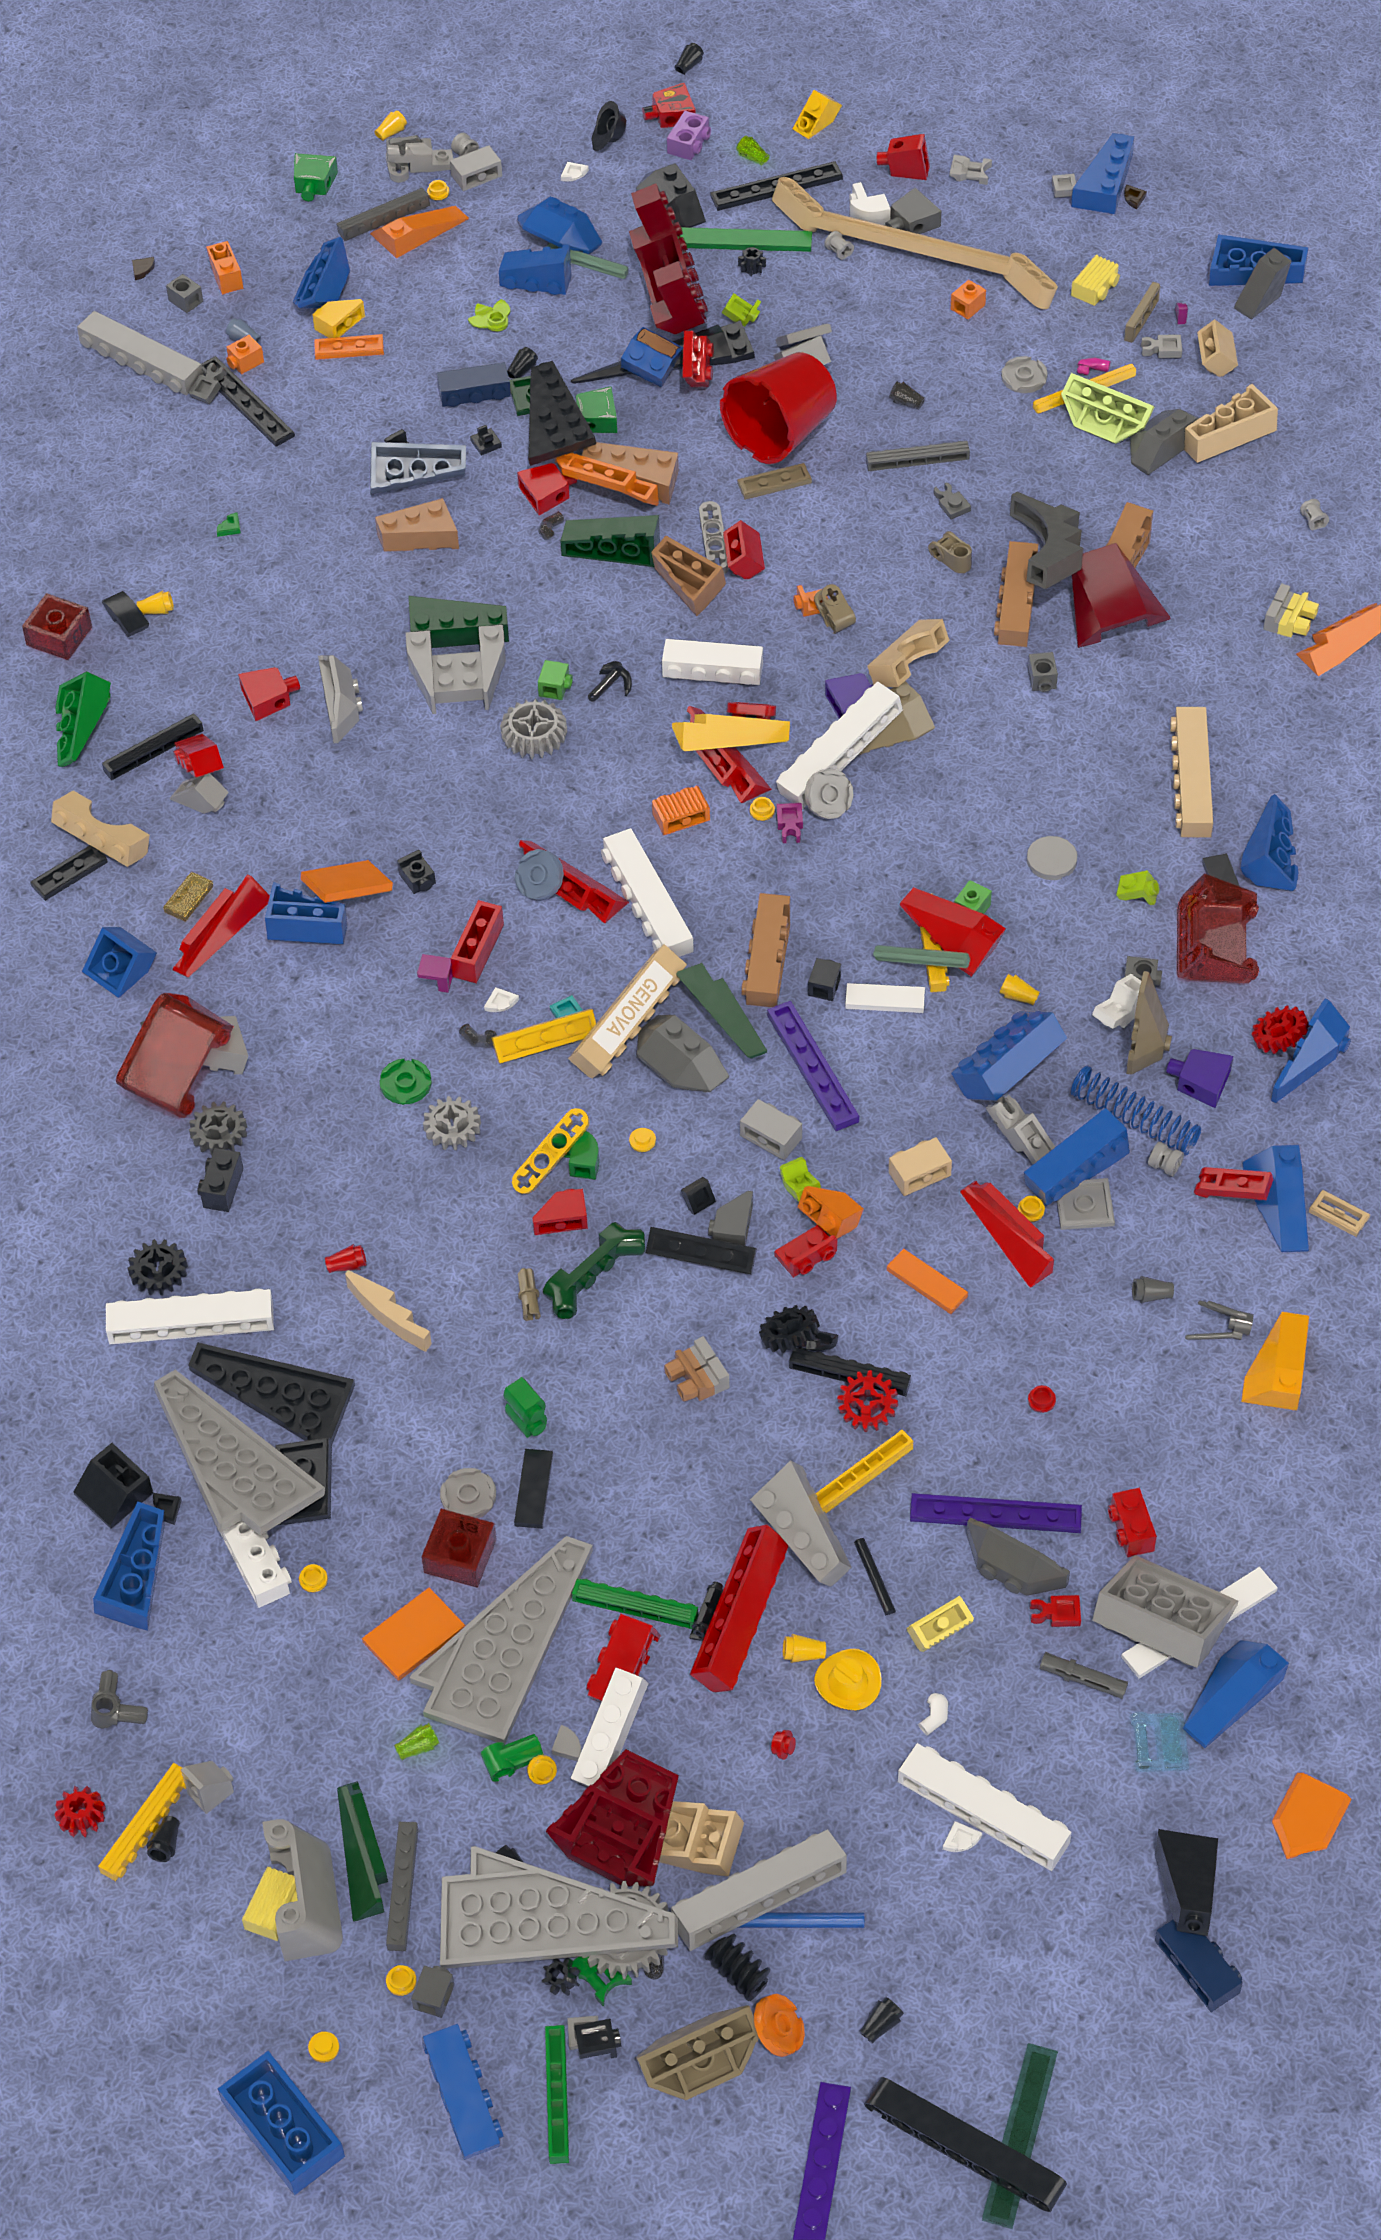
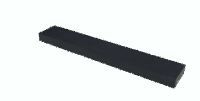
M836 161L713 191L710 192V197L717 211L772 198L777 182L781 177L793 179L803 189L843 180V174Z
M216 356L201 363L204 376L207 374V367L210 363L216 365L217 370L215 372L221 366L224 367L227 373L222 380L218 381L221 385L219 392L275 447L295 437L294 431Z

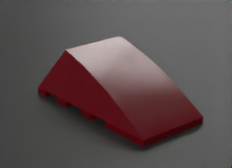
M1117 543L1083 553L1081 570L1072 574L1078 648L1101 642L1102 632L1145 619L1147 627L1171 620L1169 614Z
M625 1749L600 1774V1778L593 1785H590L583 1792L582 1796L573 1805L571 1804L555 1823L553 1822L546 1829V1833L568 1859L621 1886L623 1881H626L627 1886H633L635 1882H638L639 1886H654L679 1775Z

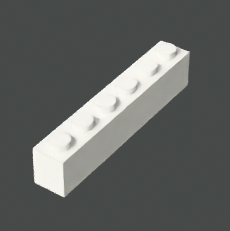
M878 681L871 688H868L863 696L855 704H852L838 721L831 724L829 730L823 736L817 738L812 746L804 754H801L787 771L780 774L776 781L779 793L792 803H802L803 809L807 805L804 791L810 777L822 769L842 771L903 711L900 697Z
M630 828L603 838L604 849L601 850L602 858L606 864H611L614 880L621 882L624 898L631 900L634 916L641 918L643 921L642 928L646 937H652L654 951L665 944L678 957L694 952L693 937L632 829Z
M254 1289L244 1292L227 1291L221 1294L202 1293L197 1296H172L163 1299L146 1298L140 1301L127 1302L121 1300L115 1303H106V1333L109 1344L274 1330L273 1300L270 1289Z
M917 1743L898 1770V1782L1050 1871L1054 1869L1070 1844L1071 1831L1062 1822L1052 1821L1043 1816L1036 1807L1020 1803L1008 1791H1000L994 1788L985 1778L981 1776L975 1777L965 1771L964 1767L955 1761H947L931 1747H923Z

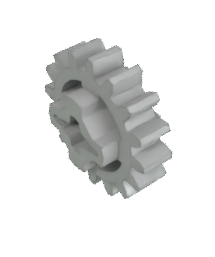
M447 1096V1102L443 1103L442 1100L438 1099V1106L429 1105V1113H424L423 1127L427 1139H433L434 1146L442 1143L443 1150H446L448 1145H452L453 1149L457 1150L458 1144L467 1147V1140L474 1142L476 1140L475 1134H480L481 1119L480 1115H478V1108L471 1107L470 1100L462 1103L461 1097H458L456 1101H452L451 1097ZM451 1118L453 1119L454 1126H451Z

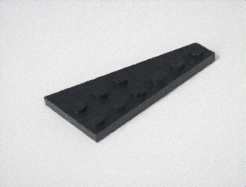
M553 360L531 367L528 454L530 466L596 445V439Z

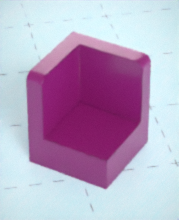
M422 954L417 971L418 978L437 980L438 991L449 993L453 979L451 959Z

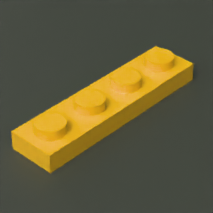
M590 1008L491 1037L498 1063L582 1040L595 1026L596 1020L593 1009Z

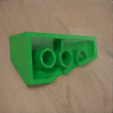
M87 671L59 685L55 706L56 714L62 713L61 722L56 724V731H62V736L57 742V762L59 767H65L77 760L110 700L111 682Z

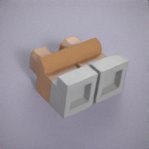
M704 1336L695 1340L694 1346L684 1351L676 1350L675 1359L664 1365L665 1374L671 1382L682 1376L686 1379V1381L677 1385L678 1394L683 1402L695 1397L702 1401L730 1388L729 1374L718 1357H716Z

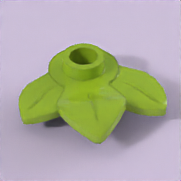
M503 299L497 301L493 308L477 303L475 316L468 318V321L477 328L502 331L508 326L507 317L511 312L510 307Z

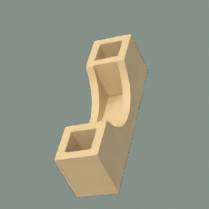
M943 619L918 620L867 665L873 684L878 681L885 687H899L911 676L908 667L910 662L924 655L938 652L950 640Z
M74 790L53 802L51 818L53 824L128 867L148 853L150 836L148 833L132 824L110 825L100 822L91 815L92 801Z

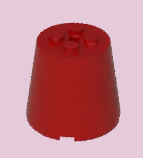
M796 352L739 375L727 382L723 387V398L720 399V412L728 434L741 450L747 449L753 453L752 458L761 463L775 464L785 459L833 411L837 401V392L832 376L817 358L804 352Z

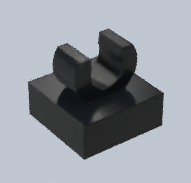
M487 425L477 428L478 433L470 436L472 444L481 456L502 448L501 441L492 428L487 429Z
M704 1177L681 1189L688 1210L694 1215L716 1202L709 1181Z

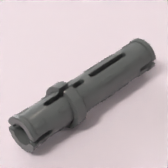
M1045 1651L1040 1664V1670L1064 1678V1681L1070 1682L1072 1680L1123 1699L1128 1681L1077 1664V1660L1070 1659L1069 1661Z

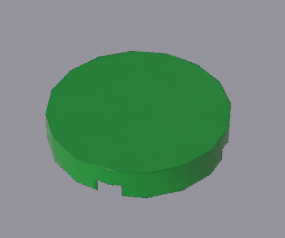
M405 1058L389 1063L382 1070L379 1080L380 1090L385 1098L393 1103L402 1105L413 1104L422 1100L429 1093L432 1085L431 1073L425 1064L415 1059L405 1061Z

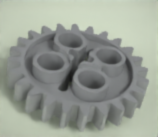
M623 1881L621 1889H617L614 1883L610 1884V1892L668 1911L667 1903H660L659 1893L651 1896L649 1886L641 1892L638 1882H635L632 1889H628L626 1881ZM665 1948L582 1956V1958L589 1957L588 1964L590 1967L598 1964L599 1974L609 1969L610 1978H614L617 1971H620L622 1978L626 1979L628 1971H632L636 1978L639 1976L640 1968L649 1973V1963L652 1962L659 1966L658 1954L667 1956L668 1951Z

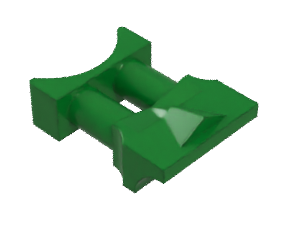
M578 1956L573 1960L571 1967H577L581 1970V1973L576 1976L592 1986L596 1991L595 1998L602 2006L605 2005L606 1996L611 1989L619 1985H632L631 1977L627 1974L626 1979H623L619 1971H617L614 1978H610L609 1969L603 1972L610 1980L606 1985L598 1976V1964L593 1967L589 1966V1957L582 1958V1956Z

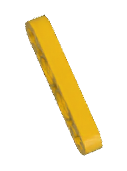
M574 1108L565 1114L512 1177V1185L516 1191L521 1194H529L540 1185L589 1127L590 1119L585 1111ZM582 1114L581 1121L583 1125L581 1127L578 1125L573 1127L571 1131L576 1133L573 1137L567 1131L561 1129L564 1124L569 1129L573 1124L571 1117L573 1115L578 1117ZM557 1134H564L567 1138V1144L561 1149L555 1148L552 1143L554 1136ZM540 1154H546L550 1160L549 1165L544 1169H539L535 1165V1159ZM530 1165L540 1176L537 1178L533 1174L529 1179L530 1187L523 1186L520 1189L521 1182L518 1179L521 1176L526 1178L531 1173L527 1170V1167Z

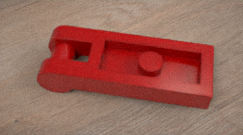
M1204 1167L1200 1171V1182L1196 1184L1194 1193L1205 1198L1221 1196L1267 1200L1273 1176L1271 1172Z

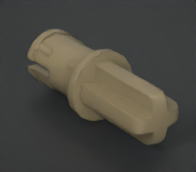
M522 1268L518 1272L520 1287L518 1298L522 1302L523 1319L525 1321L533 1320V1314H535V1319L537 1320L541 1317L538 1305L540 1292L536 1289L534 1271L531 1268Z

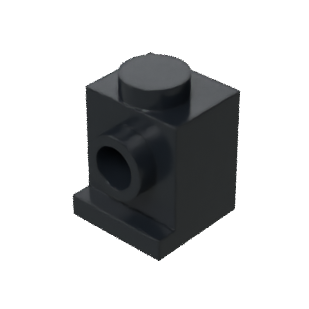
M419 849L397 860L399 875L413 894L420 891L425 892L436 884L435 872L423 858L422 852Z

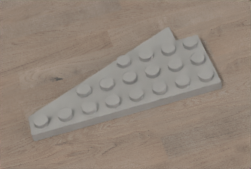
M176 1369L154 1382V1391L219 1532H223L242 1520L255 1532L262 1535L324 1496V1486Z
M568 1536L564 1537L411 1674V1684L432 1691L423 1711L424 1717L495 1742L506 1744L572 1598L576 1579L581 1578L593 1552V1545Z
M476 1846L471 1847V1874L442 1877L440 1966L445 1969L678 1947V1917L674 1913Z

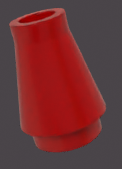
M352 1244L331 1256L325 1257L329 1273L361 1270V1267L367 1266L362 1245L355 1246Z

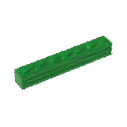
M576 1579L572 1592L573 1602L693 1629V1622L696 1621L698 1616V1607L691 1603H679L674 1599H662L657 1595H645L640 1591H628L622 1587H611L605 1583L591 1582L588 1579Z
M545 2026L550 2164L569 2163L565 2026Z

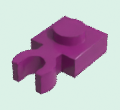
M802 803L776 804L778 830H782V842L787 843V836L793 835L796 837V843H800V829H803Z

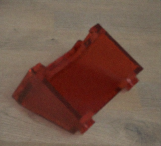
M1204 873L1182 895L1177 907V976L1187 981L1250 983L1257 978L1259 973L1257 960L1253 958L1246 959V924L1256 917L1259 910L1256 892Z
M163 993L153 1003L116 1076V1083L148 1102L180 1118H185L195 1107V1098L189 1093V1090L211 1048H219L228 1043L234 1026L186 995Z

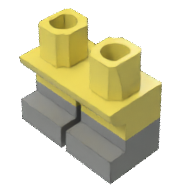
M1281 583L1265 615L1263 630L1287 637H1292L1293 633L1307 636L1311 620L1302 618V616L1314 620L1318 613L1319 604L1308 600L1309 593L1304 592L1299 595L1290 592L1291 586Z

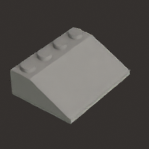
M1134 1555L1099 1592L1092 1621L1101 1624L1106 1629L1128 1636L1133 1641L1150 1646L1157 1652L1170 1655L1186 1665H1192L1197 1668L1209 1655L1236 1609L1238 1600Z

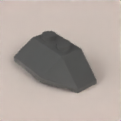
M1181 409L1165 410L1147 422L1145 429L1130 436L1131 464L1147 475L1185 450V428L1200 417Z
M657 1015L641 1027L638 1033L637 1057L672 1087L691 1091L712 1092L729 1078L727 1071L712 1046L676 1015Z
M971 1517L967 1521L966 1534L974 1562L980 1574L986 1579H996L1004 1583V1586L1010 1592L1015 1594L1020 1592L1026 1596L1063 1589L1069 1584L1070 1571L1060 1567L1046 1555L991 1525Z

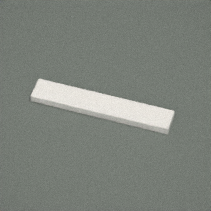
M1260 1567L1220 1591V1593L1238 1600V1605L1229 1621L1277 1592L1278 1587ZM1141 1642L1121 1655L1122 1659L1139 1679L1173 1658L1165 1653L1157 1652L1154 1648Z

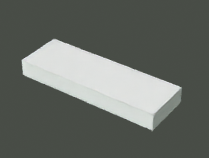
M847 983L845 1009L923 1013L925 987Z

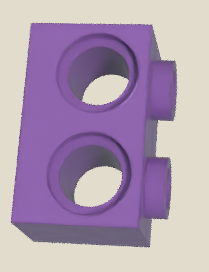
M684 111L667 137V154L692 160L695 154H699L702 149V143L704 140H708L711 135L709 117Z

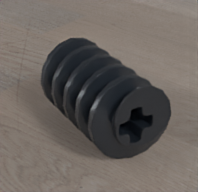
M731 1934L727 1938L723 1937L717 1940L705 1953L704 1958L708 1961L712 1960V1967L714 1969L720 1968L721 1976L729 1977L728 1982L732 1986L737 1985V1991L740 1994L746 1993V2000L751 2001L766 1987L767 1977L771 1969L767 1967L760 1971L759 1967L762 1960L757 1959L751 1963L753 1951L750 1950L742 1954L745 1943L740 1942L734 1946L733 1943L737 1936Z

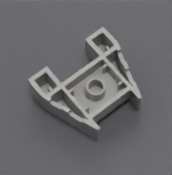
M503 625L479 627L480 652L432 655L430 631L406 632L409 670L424 695L432 714H436L437 703L484 700L485 710H489L501 671L506 662Z

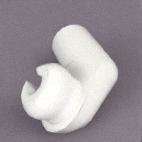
M933 1693L929 1696L927 1702L930 1704V1716L918 1724L926 1736L947 1721L948 1701L942 1694Z

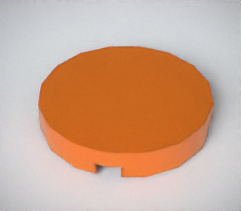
M777 1993L762 1998L756 2004L754 2025L758 2037L765 2048L773 2055L784 2057L793 2054L802 2047L805 2031L802 2018H798L795 2013L797 2008L794 2003L786 1996Z

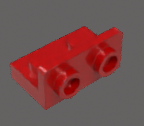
M816 1225L775 1250L774 1256L794 1278L800 1273L802 1275L809 1273L818 1262L822 1260L828 1261L833 1258L837 1251L838 1239L835 1235L829 1237L819 1225Z

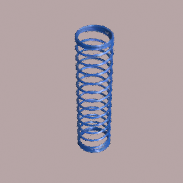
M1084 1066L1074 1079L1071 1095L1074 1097L1078 1096L1079 1100L1086 1098L1088 1105L1095 1103L1097 1110L1107 1109V1103L1115 1095L1119 1083L1115 1082L1110 1089L1105 1105L1098 1107V1099L1107 1089L1110 1077H1107L1100 1086L1096 1101L1089 1102V1094L1097 1086L1101 1078V1072L1095 1075L1087 1095L1081 1098V1087H1086L1092 1073V1067ZM1080 1079H1081V1082H1080L1079 1087H1078V1091H1076L1077 1085H1078V1083H1079V1081H1080ZM1127 1086L1122 1089L1114 1109L1110 1111L1111 1113L1113 1112L1115 1117L1117 1106L1122 1103L1127 1094ZM1134 1091L1127 1100L1123 1114L1116 1118L1122 1117L1124 1124L1131 1121L1133 1129L1140 1126L1142 1134L1147 1133L1149 1130L1150 1138H1156L1158 1135V1141L1164 1143L1167 1140L1169 1148H1173L1176 1145L1178 1150L1180 1139L1185 1136L1190 1127V1120L1184 1124L1177 1139V1144L1170 1146V1137L1179 1126L1182 1119L1181 1115L1175 1119L1168 1138L1161 1141V1132L1169 1123L1173 1114L1172 1110L1165 1116L1159 1129V1134L1152 1136V1127L1159 1120L1164 1107L1160 1106L1150 1128L1143 1131V1122L1148 1118L1155 1104L1154 1101L1150 1102L1143 1114L1141 1123L1134 1126V1117L1138 1115L1146 1100L1145 1096H1143L1134 1109L1132 1119L1125 1122V1112L1130 1109L1137 1095L1136 1091ZM1198 1124L1194 1125L1184 1138L1180 1149L1181 1152H1184V1156L1189 1154V1151L1187 1152L1186 1150L1188 1142L1193 1147L1199 1139L1201 1126Z

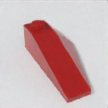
M914 887L900 902V906L919 927H924L931 935L930 940L934 945L939 944L944 951L969 954V967L959 969L971 977L997 947L1006 930L1005 927L983 913Z

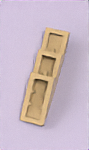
M349 1270L345 1273L348 1289L371 1315L403 1340L425 1352L432 1344L430 1331L414 1324L412 1311L396 1304L395 1292Z

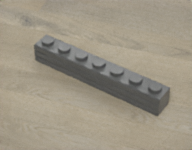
M420 188L336 223L338 234L344 241H347L398 218L430 206L429 195L423 188Z
M968 441L866 453L868 471L970 459Z
M399 1821L386 1940L387 1951H406L418 1839L417 1822Z

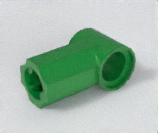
M535 1734L506 1745L502 1742L493 1743L481 1751V1757L491 1780L494 1782H498L500 1777L512 1776L517 1769L527 1766L534 1757L544 1755L541 1744Z

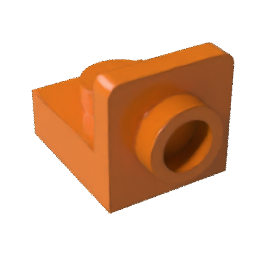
M798 585L797 595L793 596L796 610L800 609L803 617L819 614L820 612L814 602V596L819 590L805 593L802 585Z

